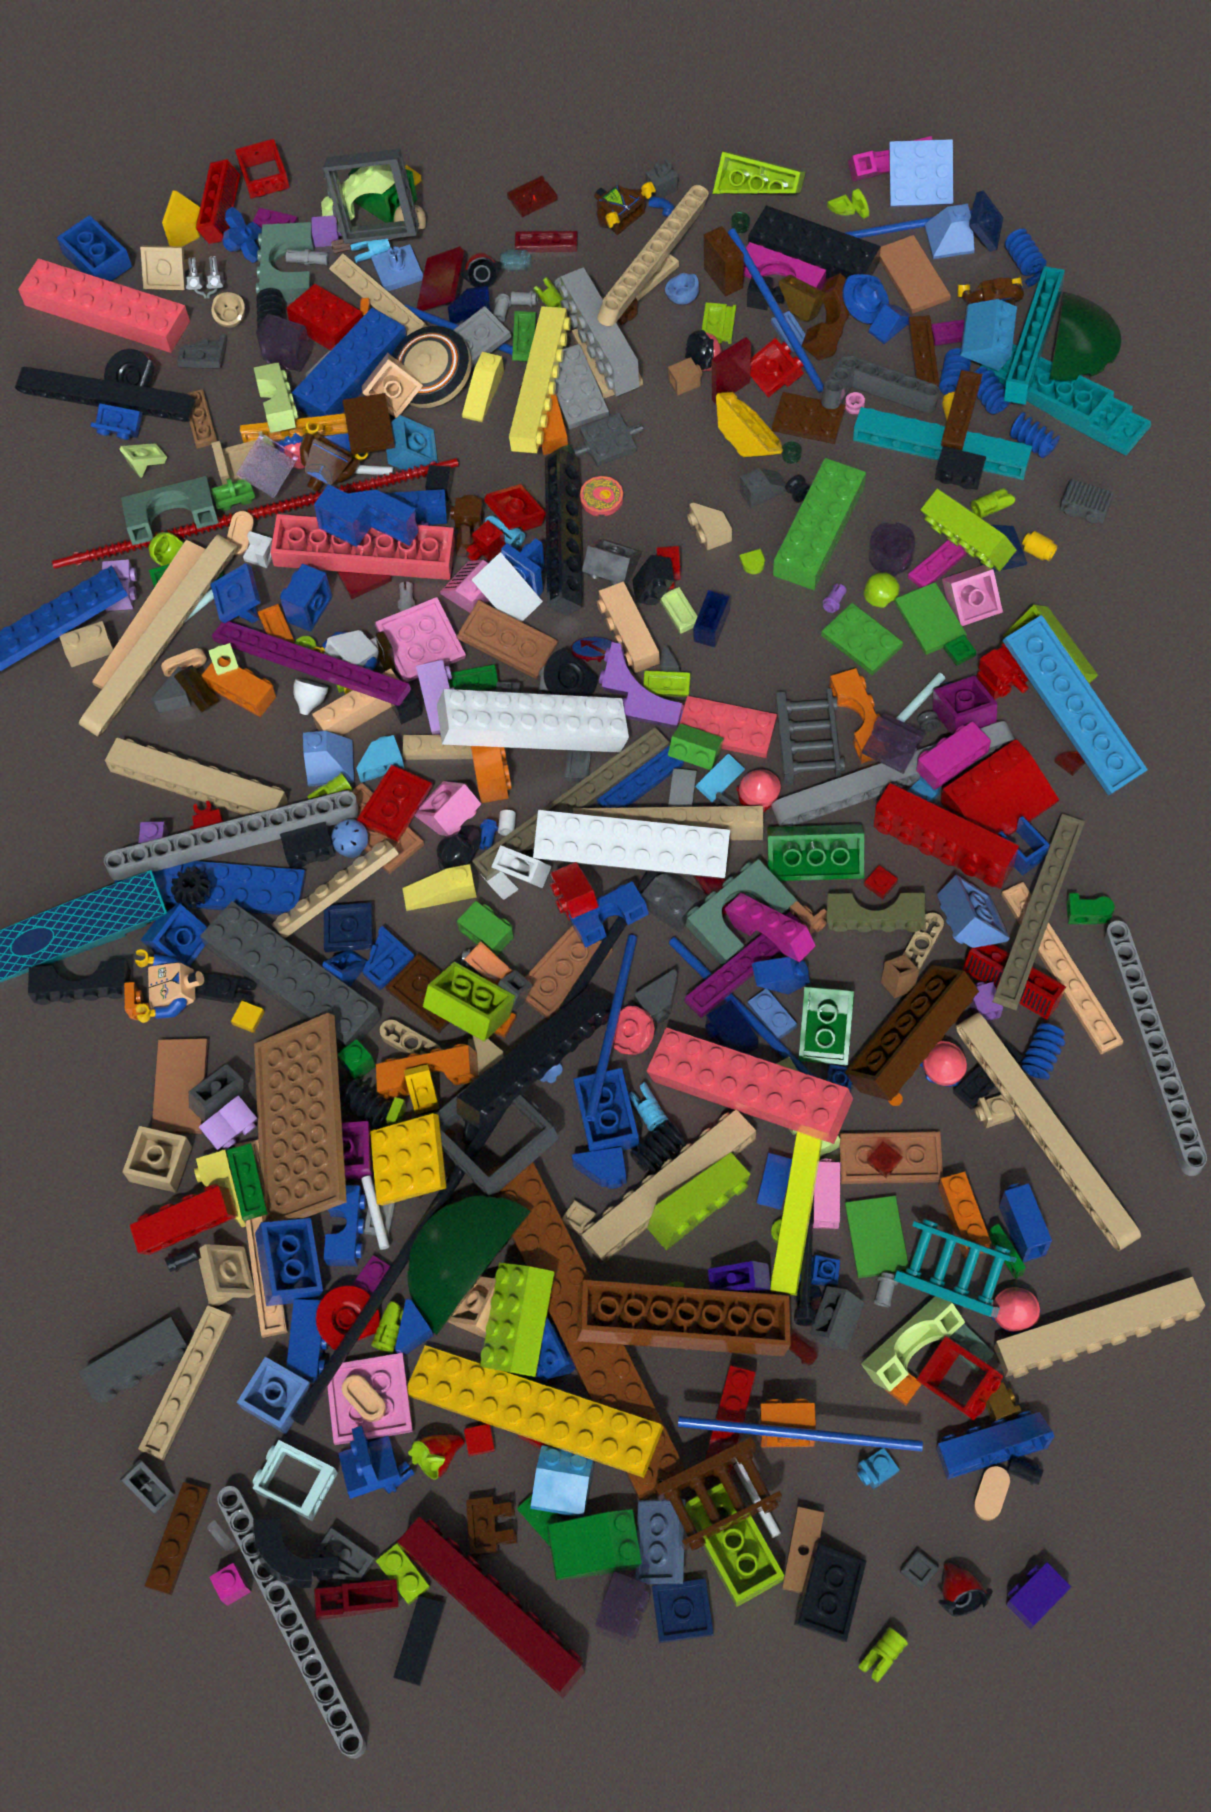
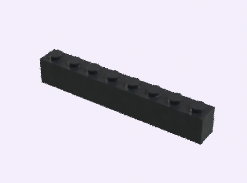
M590 988L584 990L457 1096V1114L478 1129L487 1122L493 1121L501 1110L508 1108L514 1099L520 1094H524L534 1082L542 1079L548 1070L553 1066H557L568 1053L574 1052L581 1042L590 1038L595 1030L608 1022L611 1001Z

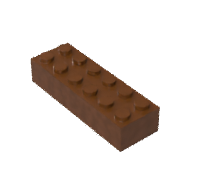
M936 965L930 967L844 1072L860 1093L889 1101L899 1093L902 1086L914 1075L915 1070L929 1056L932 1049L943 1039L944 1034L958 1020L961 1013L972 1003L974 997L978 994L979 990L966 972Z

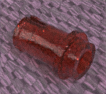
M795 1333L790 1336L791 1346L789 1350L801 1359L803 1365H812L819 1355L816 1352V1348H811Z

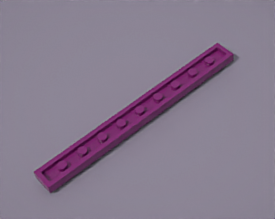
M230 621L222 622L212 634L214 642L223 645L230 643L234 649L400 706L411 690L409 683Z

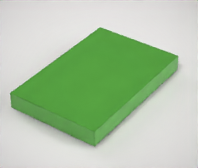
M936 582L895 598V605L925 655L944 648L945 644L962 635L967 637L965 630Z
M896 1196L845 1202L857 1277L880 1276L881 1273L895 1274L897 1271L906 1272L909 1265Z

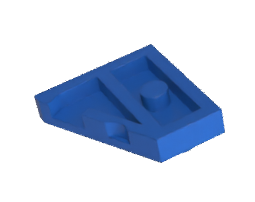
M383 926L378 930L379 935L376 943L372 946L370 958L366 961L362 971L363 975L379 990L384 988L414 958V954Z

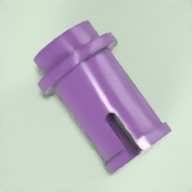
M838 583L833 585L830 594L823 600V608L827 612L834 613L839 610V603L847 592L845 586L842 584L839 586Z

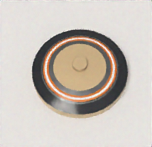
M428 326L410 333L398 344L392 354L395 359L406 366L423 384L409 403V405L418 408L436 407L454 398L466 384L471 371L472 360L468 346L459 334L442 326Z

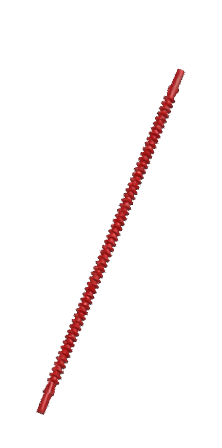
M457 458L438 463L433 461L426 466L420 464L419 468L414 466V469L408 467L407 471L402 469L399 473L398 471H395V474L390 472L388 476L386 474H383V477L377 475L376 479L371 477V480H367L365 478L364 482L359 480V483L353 481L352 485L347 483L346 486L340 485V488L337 489L347 494L364 490L369 491L371 488L376 490V487L382 489L383 485L388 487L392 483L394 486L395 482L401 484L402 480L404 482H407V479L413 481L414 477L419 479V476L425 478V475L428 474L429 465L451 466V468L458 467L459 465ZM316 491V494L310 492L309 496L303 494V497L298 495L297 499L291 497L290 501L285 499V502L279 500L278 504L273 502L272 505H269L267 503L266 507L260 505V508H257L255 506L253 510L248 508L246 512L253 519L257 518L259 520L261 516L266 518V515L271 517L273 513L277 515L278 512H281L283 514L285 510L290 512V509L296 510L297 507L302 509L304 505L306 507H309V504L314 506L322 492ZM229 513V516L224 514L222 518L217 516L218 523L197 529L196 524L192 522L191 526L186 524V527H182L180 525L179 529L174 527L173 530H170L168 528L167 532L172 533L178 539L179 537L185 539L186 535L191 537V534L197 536L198 532L204 534L206 530L207 532H210V529L216 531L217 527L222 529V526H226L228 528L233 515L232 513ZM130 539V541L124 540L123 543L118 541L116 545L114 543H111V546L105 544L104 548L99 546V549H95L93 547L92 551L86 549L84 553L74 552L72 556L52 560L53 568L57 569L73 564L78 566L85 561L91 563L92 559L98 561L99 557L104 559L105 556L110 558L112 554L114 556H117V553L122 555L124 551L129 553L131 549L133 551H136V548L141 550L143 546L148 548L151 541L132 545Z

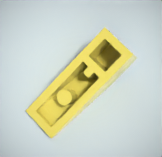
M486 352L481 353L474 368L462 418L483 422L504 374L502 356Z
M470 864L447 868L402 888L406 911L477 898Z
M222 1150L196 1158L198 1167L194 1168L198 1183L202 1182L205 1188L214 1184L229 1188L238 1215L234 1219L241 1227H246V1222L241 1217L227 1152Z

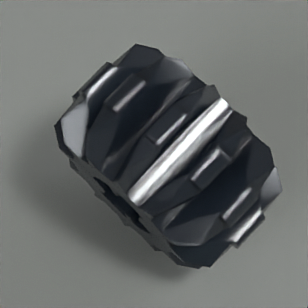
M187 867L186 873L178 871L177 875L179 878H172L173 886L171 887V893L174 895L175 901L182 903L185 908L190 904L196 908L198 902L205 904L204 897H211L209 889L212 888V883L208 880V875L205 872L201 873L197 867L192 872Z

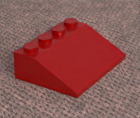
M1015 739L943 788L940 802L949 812L996 835L1002 831L1009 837L1016 832L1020 817L1023 816L1030 822L1058 803L1059 798L1032 755Z

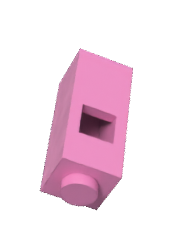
M821 1159L819 1161L813 1197V1228L839 1229L840 1162H835L832 1159Z

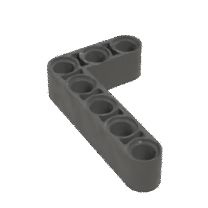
M845 355L840 358L824 383L821 404L828 409L838 408L853 387L918 411L931 413L936 410L940 389L937 385L852 355Z

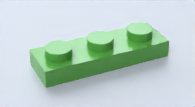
M515 311L512 352V360L528 361L535 334L536 312Z

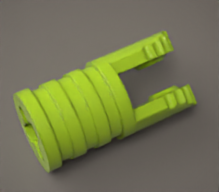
M548 277L543 279L544 284L548 287L544 292L538 286L533 288L547 307L562 308L560 301L563 298Z
M1002 488L971 501V509L975 515L982 519L1014 504L1016 499L1012 494H1008L1006 489Z
M339 773L337 777L335 776L307 797L311 800L321 797L325 793L330 795L341 791H352L353 788L343 774Z
M391 1301L387 1305L374 1335V1340L371 1343L372 1347L386 1353H393L404 1310L399 1304Z
M888 1627L886 1633L873 1646L858 1668L863 1672H867L880 1657L882 1660L871 1676L873 1680L879 1682L894 1663L893 1661L903 1651V1648L908 1645V1642L899 1633Z

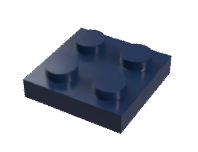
M983 190L976 192L969 224L972 231L980 238L981 243L990 252L995 251L998 248L1004 217Z
M372 903L331 905L324 909L325 952L367 950L372 948Z
M706 1579L684 1581L683 1584L652 1586L659 1644L714 1636Z

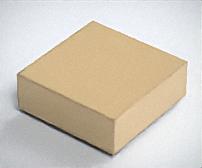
M574 1200L562 1217V1221L565 1226L581 1236L584 1228L596 1217V1213Z

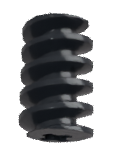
M276 288L263 289L256 297L257 328L261 334L268 337L280 336L284 331L283 295Z
M359 1078L354 1079L352 1082H345L339 1088L340 1102H342L343 1107L349 1108L351 1113H357L359 1119L368 1121L370 1125L372 1124L373 1129H377L386 1119L389 1112L388 1108L391 1104L390 1101L387 1100L381 1104L382 1095H378L374 1099L375 1090L371 1089L366 1093L368 1085L363 1084L358 1087L360 1084Z
M667 1120L668 1126L661 1125L660 1132L654 1131L652 1133L653 1139L647 1137L644 1140L645 1145L638 1144V1152L635 1150L630 1151L631 1157L644 1172L650 1170L655 1173L656 1170L653 1164L656 1163L662 1166V1157L668 1160L671 1159L670 1150L676 1154L679 1153L677 1144L683 1147L686 1146L683 1135L671 1121Z

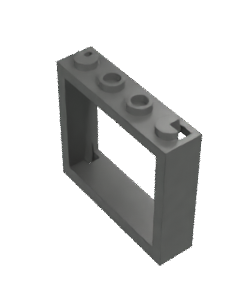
M401 149L327 157L324 166H322L323 178L327 179V193L329 198H332L333 215L338 219V233H341L344 244L417 235L419 221ZM390 164L404 221L352 227L337 170Z
M520 1094L513 1100L512 1104L541 1133L490 1177L444 1133L461 1118L457 1114V1096L436 1113L439 1115L442 1150L488 1197L496 1195L559 1139L555 1131L557 1126L551 1121V1118L548 1116L544 1118L540 1114L541 1110L533 1101L528 1103L524 1099V1094Z

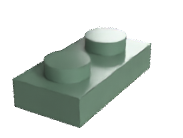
M965 1324L949 1337V1339L985 1363L989 1362L995 1355ZM959 1354L958 1357L975 1374L980 1370L979 1367Z

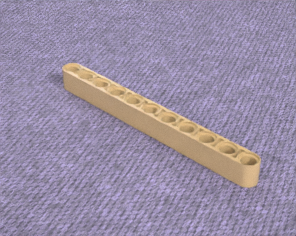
M700 185L691 187L604 297L597 316V320L602 325L613 326L701 214L709 194L705 187Z
M219 534L214 537L85 711L79 721L80 726L97 737L104 733L210 589L211 583L218 578L237 550L235 544Z
M977 1012L956 1025L960 1038L1110 1244L1117 1251H1121L1141 1238V1233L1134 1221L984 1017Z

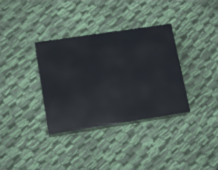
M815 1543L794 1625L841 1642H847L867 1561L820 1543Z

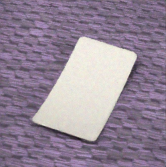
M499 872L488 881L486 880L502 899H506L518 891V888L503 872Z

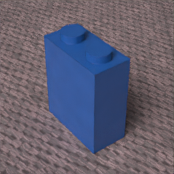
M1020 1183L1007 1187L1001 1199L999 1209L1019 1257L1024 1263L1046 1256L1052 1239L1029 1183L1022 1186Z

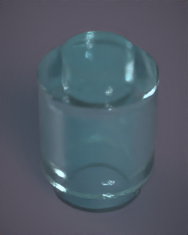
M506 250V252H501L500 262L503 263L501 269H506V271H527L528 267L532 265L531 254H528L527 250Z

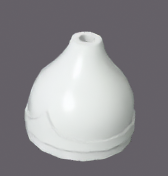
M295 679L293 693L299 706V711L301 714L309 715L314 708L324 701L328 693V687L309 680Z

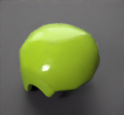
M158 533L152 538L148 547L150 557L161 566L170 564L184 543L172 533Z
M879 572L868 579L863 595L872 606L884 608L898 597L900 586L897 579L890 573Z

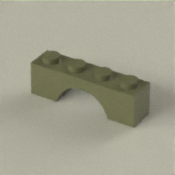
M852 893L828 894V928L835 932H845L847 930H858L860 932H869L871 930H882L885 932L907 930L917 932L920 929H926L925 893H900L893 905L879 911H872L861 907L855 901Z

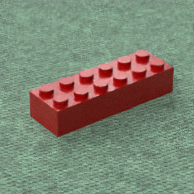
M889 783L876 805L873 827L880 833L889 834L897 838L902 844L916 847L921 853L928 856L932 855L940 859L943 864L962 870L967 876H975L983 880L990 887L1002 889L1014 868L1019 845Z

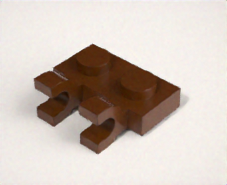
M493 1497L466 1500L471 1556L498 1553V1544H517V1533L514 1532V1529L498 1532L496 1530V1517H515V1507L512 1505V1502L495 1504Z

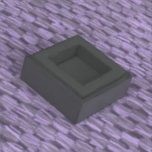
M917 1550L900 1573L922 1591L939 1568Z

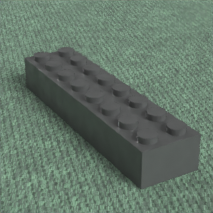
M233 901L200 935L208 950L248 980L254 981L259 988L305 1022L326 1013L335 1015L336 1045L341 1049L346 1048L356 1039L361 1042L381 1019L378 1008Z

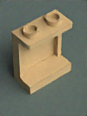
M262 431L258 432L259 439L223 449L220 441L211 443L223 485L228 484L226 480L228 478L235 482L249 477L250 483L275 477L273 468L276 467L273 454H268V451L272 450L269 438H264Z

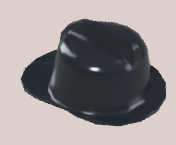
M473 826L461 827L458 833L446 836L440 841L437 847V857L439 858L438 864L441 871L447 868L470 864L481 843V833L477 828Z

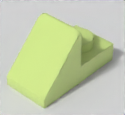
M156 443L120 447V451L128 464L140 478L143 477L147 465L165 464L167 456Z

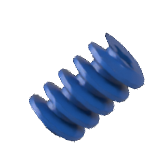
M1023 228L1010 233L1005 241V247L1021 273L1025 276H1032L1042 271L1047 261L1043 258V254L1039 252L1038 246H1035L1034 240H1031V235Z
M961 348L951 349L945 354L939 389L944 395L955 392L961 370L970 371L971 360L960 356Z
M980 367L974 371L975 373L983 374L977 397L981 400L985 409L994 415L1007 408L1011 402L1004 401V385L999 382L995 372L987 370L986 367Z
M1022 412L1012 425L1011 438L1017 439L1018 443L1032 446V452L1038 453L1041 458L1048 456L1057 446L1060 436L1058 435L1053 439L1054 431L1045 434L1046 426L1039 430L1040 422L1036 421L1031 425L1033 417H1029L1025 421L1026 413Z
M1047 1023L1038 1025L1033 1041L1029 1045L1030 1049L1027 1050L1026 1057L1023 1058L1021 1068L1025 1073L1034 1078L1049 1080L1050 1075L1046 1071H1053L1054 1067L1051 1063L1057 1062L1058 1058L1055 1055H1060L1062 1051L1058 1046L1062 1047L1065 1045L1064 1039L1061 1038L1065 1036L1063 1030Z

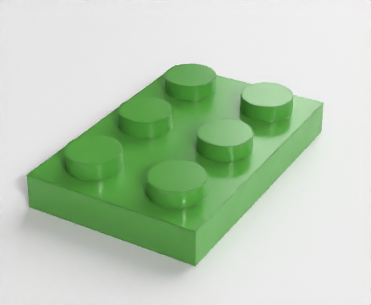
M853 603L821 632L823 638L872 676L903 647V641Z

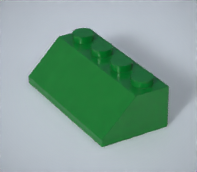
M862 824L767 827L768 870L779 881L864 879V830Z

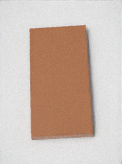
M914 235L881 247L880 262L911 314L950 300V293Z
M478 600L457 634V639L536 680L539 677V670L545 666L546 661L558 645V640Z
M360 783L351 791L357 799L359 807L358 816L373 794L363 783ZM365 827L368 833V844L364 850L367 853L377 843L387 840L399 854L382 866L388 874H391L424 846V841L409 827L406 828L398 842Z
M571 926L524 977L533 985L525 1002L548 1020L551 1019L602 940L585 948ZM613 949L610 950L604 961L610 956Z
M207 1039L158 1040L152 1129L172 1134H202L199 1126L203 1124V1121L189 1108L188 1091L206 1079Z
M940 1131L839 1133L841 1184L940 1182V1179L943 1178Z

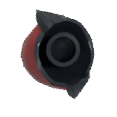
M483 252L476 253L466 262L465 270L460 275L475 288L486 289L495 283L503 263L496 262L491 256Z
M952 1563L944 1564L943 1600L940 1599L938 1603L948 1614L956 1617L972 1613L982 1605L984 1608L988 1604L993 1590L991 1588L986 1590L971 1572Z

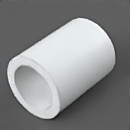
M500 811L499 834L507 836L515 830L516 813L514 811Z

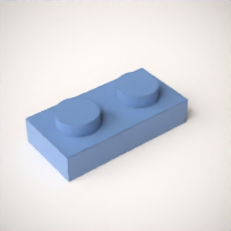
M764 989L747 1002V1006L778 1040L797 1028V1023L768 989Z

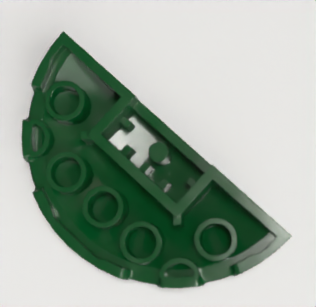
M1063 292L1050 379L1076 380L1079 375L1083 374L1097 375L1104 371L1108 363H1113L1119 354L1121 347L1119 327L1112 316L1101 306L1079 295Z
M485 1195L472 1196L445 1206L425 1223L418 1233L410 1252L407 1278L409 1293L412 1296L413 1303L433 1333L439 1334L468 1296L470 1290L532 1211L506 1198L486 1197Z

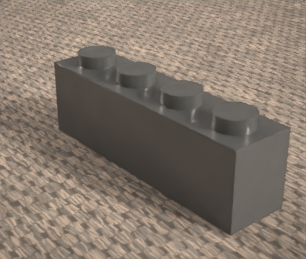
M169 1317L78 1372L92 1398L98 1404L101 1402L106 1403L115 1398L116 1393L122 1389H129L137 1385L139 1379L144 1376L159 1372L162 1366L169 1361L181 1359L188 1344L177 1324Z

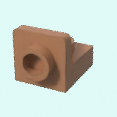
M798 901L790 906V912L807 926L810 935L815 931H821L827 924V911L825 909H822L813 916L812 911L807 906H802Z

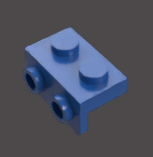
M99 404L96 423L91 422L90 427L96 429L97 434L104 436L114 433L117 434V438L129 440L130 437L138 438L142 412Z

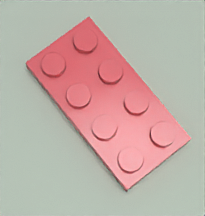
M687 696L680 723L724 738L721 749L767 758L777 721V714Z

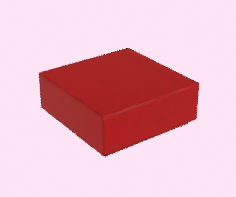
M489 1424L464 1429L469 1457L495 1451L491 1426Z

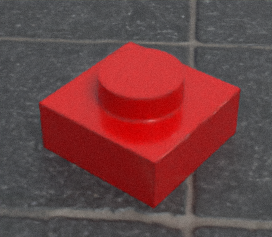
M879 865L864 882V886L881 899H884L898 883V878Z

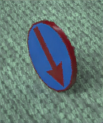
M585 637L573 642L571 652L574 656L584 659L586 662H589V660L601 662L605 658L606 649L611 648L613 641L603 637Z

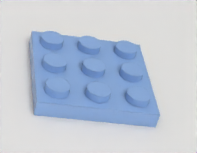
M953 140L895 141L889 143L890 207L953 205Z

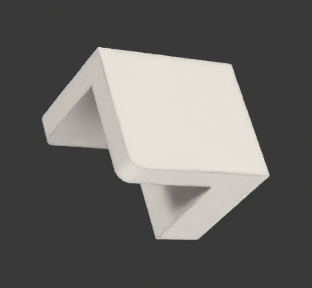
M249 531L247 537L250 545L243 559L246 562L267 568L272 560L270 552L273 539Z

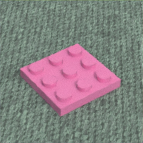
M437 597L375 622L378 632L384 631L393 648L395 667L403 682H409L418 678L417 665L443 660L444 666H448L466 657Z
M403 1353L342 1363L327 1386L333 1442L335 1445L350 1443V1441L354 1440L352 1429L359 1426L363 1427L367 1440L413 1432ZM351 1375L362 1376L381 1396L386 1405V1412L380 1420L376 1422L366 1421L344 1397L342 1384L347 1377Z

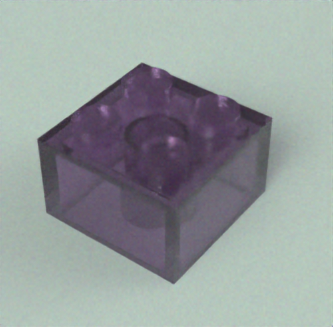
M267 313L256 331L263 360L271 364L279 362V365L284 366L288 370L301 372L312 354L306 326Z
M260 433L236 475L275 498L299 456Z
M614 1572L595 1624L597 1633L627 1645L631 1638L636 1639L641 1624L639 1623L640 1619H638L639 1613H645L650 1600L646 1583Z

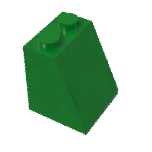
M361 167L352 168L351 171L348 173L349 177L351 174L355 173ZM406 169L413 201L415 203L417 201L413 172ZM395 183L383 194L366 193L354 200L356 204L385 223L394 221V213L397 207L400 206Z

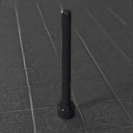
M812 1208L801 1268L800 1305L794 1311V1323L800 1326H811L815 1323V1311L810 1305L814 1214Z

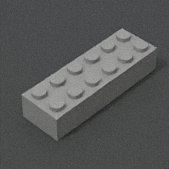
M584 267L560 276L561 286H559V291L563 298L560 301L561 307L567 308L571 318V325L573 328L576 327L578 329L580 341L586 343L587 352L591 359H595L599 374L603 373L605 376L604 380L609 390L612 389L615 396L638 388V359L617 323L613 326H605L597 320L603 299Z

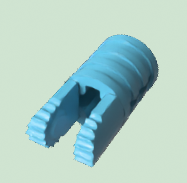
M388 239L363 241L350 245L352 251L368 247V252L355 257L356 263L371 259V256L387 252L391 248Z
M489 515L485 518V522L487 520L504 533L505 543H508L513 548L517 549L525 540L526 534L519 528L508 530L497 516Z
M643 1082L639 1087L647 1100L641 1102L638 1095L633 1091L628 1095L647 1125L648 1130L654 1131L659 1129L661 1125H665L668 1118L664 1115L663 1110H661L658 1101L646 1082Z

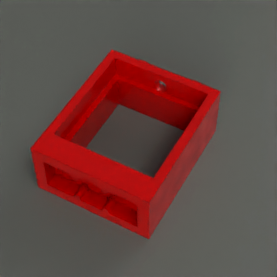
M274 139L235 149L250 199L290 188ZM275 160L278 174L250 181L246 168Z
M945 1336L916 1380L969 1418L975 1420L985 1410L986 1402L992 1393L999 1389L1004 1376ZM959 1354L987 1373L965 1406L938 1388Z

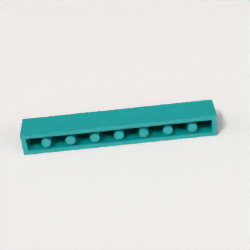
M1046 266L1043 268L1006 380L1004 401L1026 405L1062 293L1064 269Z
M861 407L854 426L853 441L939 461L943 448L941 441L946 426ZM967 432L963 451L986 456L983 471L1024 480L1032 446L982 435L981 433Z

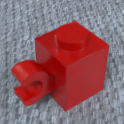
M487 520L472 533L474 544H471L466 549L469 553L467 558L471 561H477L483 555L491 561L501 552V548L505 545L504 533Z
M679 546L656 547L657 556L671 558L674 580H680ZM674 582L669 589H674Z
M206 801L207 807L205 810H199L197 804H194L193 809L196 815L192 816L193 825L190 826V830L224 822L220 810H213L209 801Z

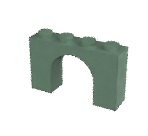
M312 223L263 224L262 233L258 234L261 250L257 251L260 266H257L259 282H256V293L258 294L266 288H276L282 292L283 303H291L313 285L310 271L282 272L273 266L279 258L286 255L287 249L300 251L310 249L314 251Z
M207 476L121 497L126 528L132 545L151 541L154 538L152 532L154 518L169 509L185 508L190 510L197 529L218 523Z
M759 859L753 864L748 862L740 870V875L736 878L730 877L722 885V890L718 893L712 892L704 900L705 904L700 908L695 906L687 914L688 918L685 926L722 966L740 953L744 947V944L723 921L722 908L726 903L736 898L740 893H743L786 915L790 912V906L797 901Z

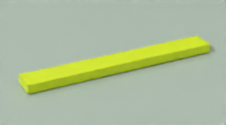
M797 1132L770 1290L773 1293L797 1296L823 1142L821 1139Z

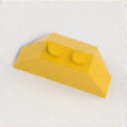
M733 392L718 393L716 395L718 428L724 434V437L737 449L738 454L743 457L782 453L781 441L752 408L745 402L737 399V395Z

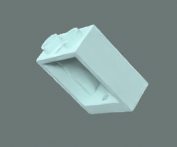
M278 1440L276 1446L272 1445L266 1455V1460L268 1461L263 1470L259 1469L253 1479V1489L261 1496L313 1521L338 1472L334 1467ZM285 1455L320 1471L302 1506L267 1489Z

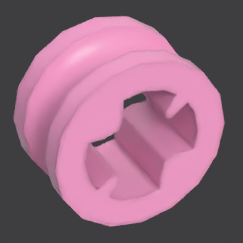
M858 392L848 394L845 403L846 411L850 414H859L860 408L865 405L864 396Z

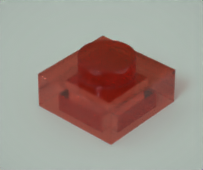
M883 1141L869 1156L866 1163L887 1178L902 1161L903 1156Z

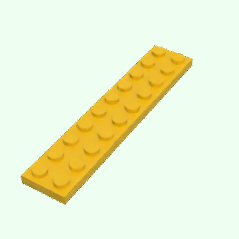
M426 1345L407 1385L408 1395L411 1398L643 1478L664 1428L662 1424L504 1371L480 1367V1363Z

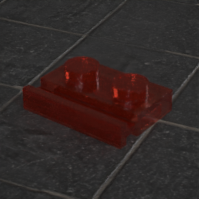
M543 176L507 192L508 200H511L512 205L522 218L558 200L557 194L548 182H545Z

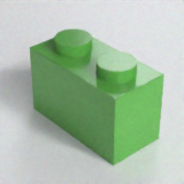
M680 723L672 736L668 756L712 770L720 756L724 738Z
M477 901L457 920L458 929L462 934L475 944L481 941L496 956L514 938L512 925L506 919L496 917L489 906L486 904L482 906Z

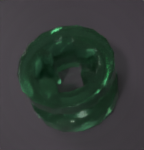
M744 212L735 213L731 218V228H735L737 233L747 232L750 228V217Z
M790 441L783 445L782 459L789 464L797 463L801 459L802 448L800 444Z

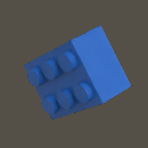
M90 215L56 237L62 254L83 273L112 281L132 267L127 250Z
M622 1068L606 1071L596 1118L592 1122L587 1121L585 1116L595 1074L574 1078L576 1097L589 1152L622 1147V1151L637 1148L639 1136Z
M311 1218L260 1223L255 1232L266 1306L293 1304L294 1299L317 1300L323 1292Z

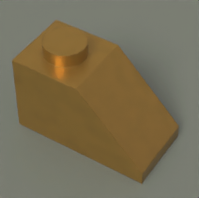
M788 275L779 281L780 289L791 313L797 315L803 321H810L818 316L825 292L792 275Z

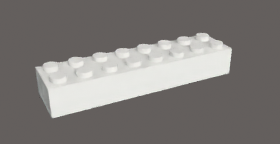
M443 689L437 703L442 745L621 752L629 738L622 698Z
M538 810L533 858L725 879L730 830Z

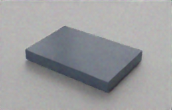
M666 1499L661 1501H638L637 1538L642 1564L636 1568L635 1584H683L684 1549L682 1548V1540L685 1539V1530L671 1502L666 1501ZM681 1499L684 1506L686 1507V1500Z

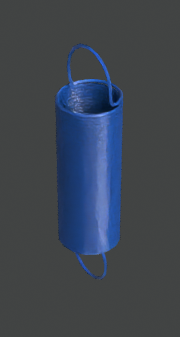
M1042 271L1024 281L1028 288L1039 282Z

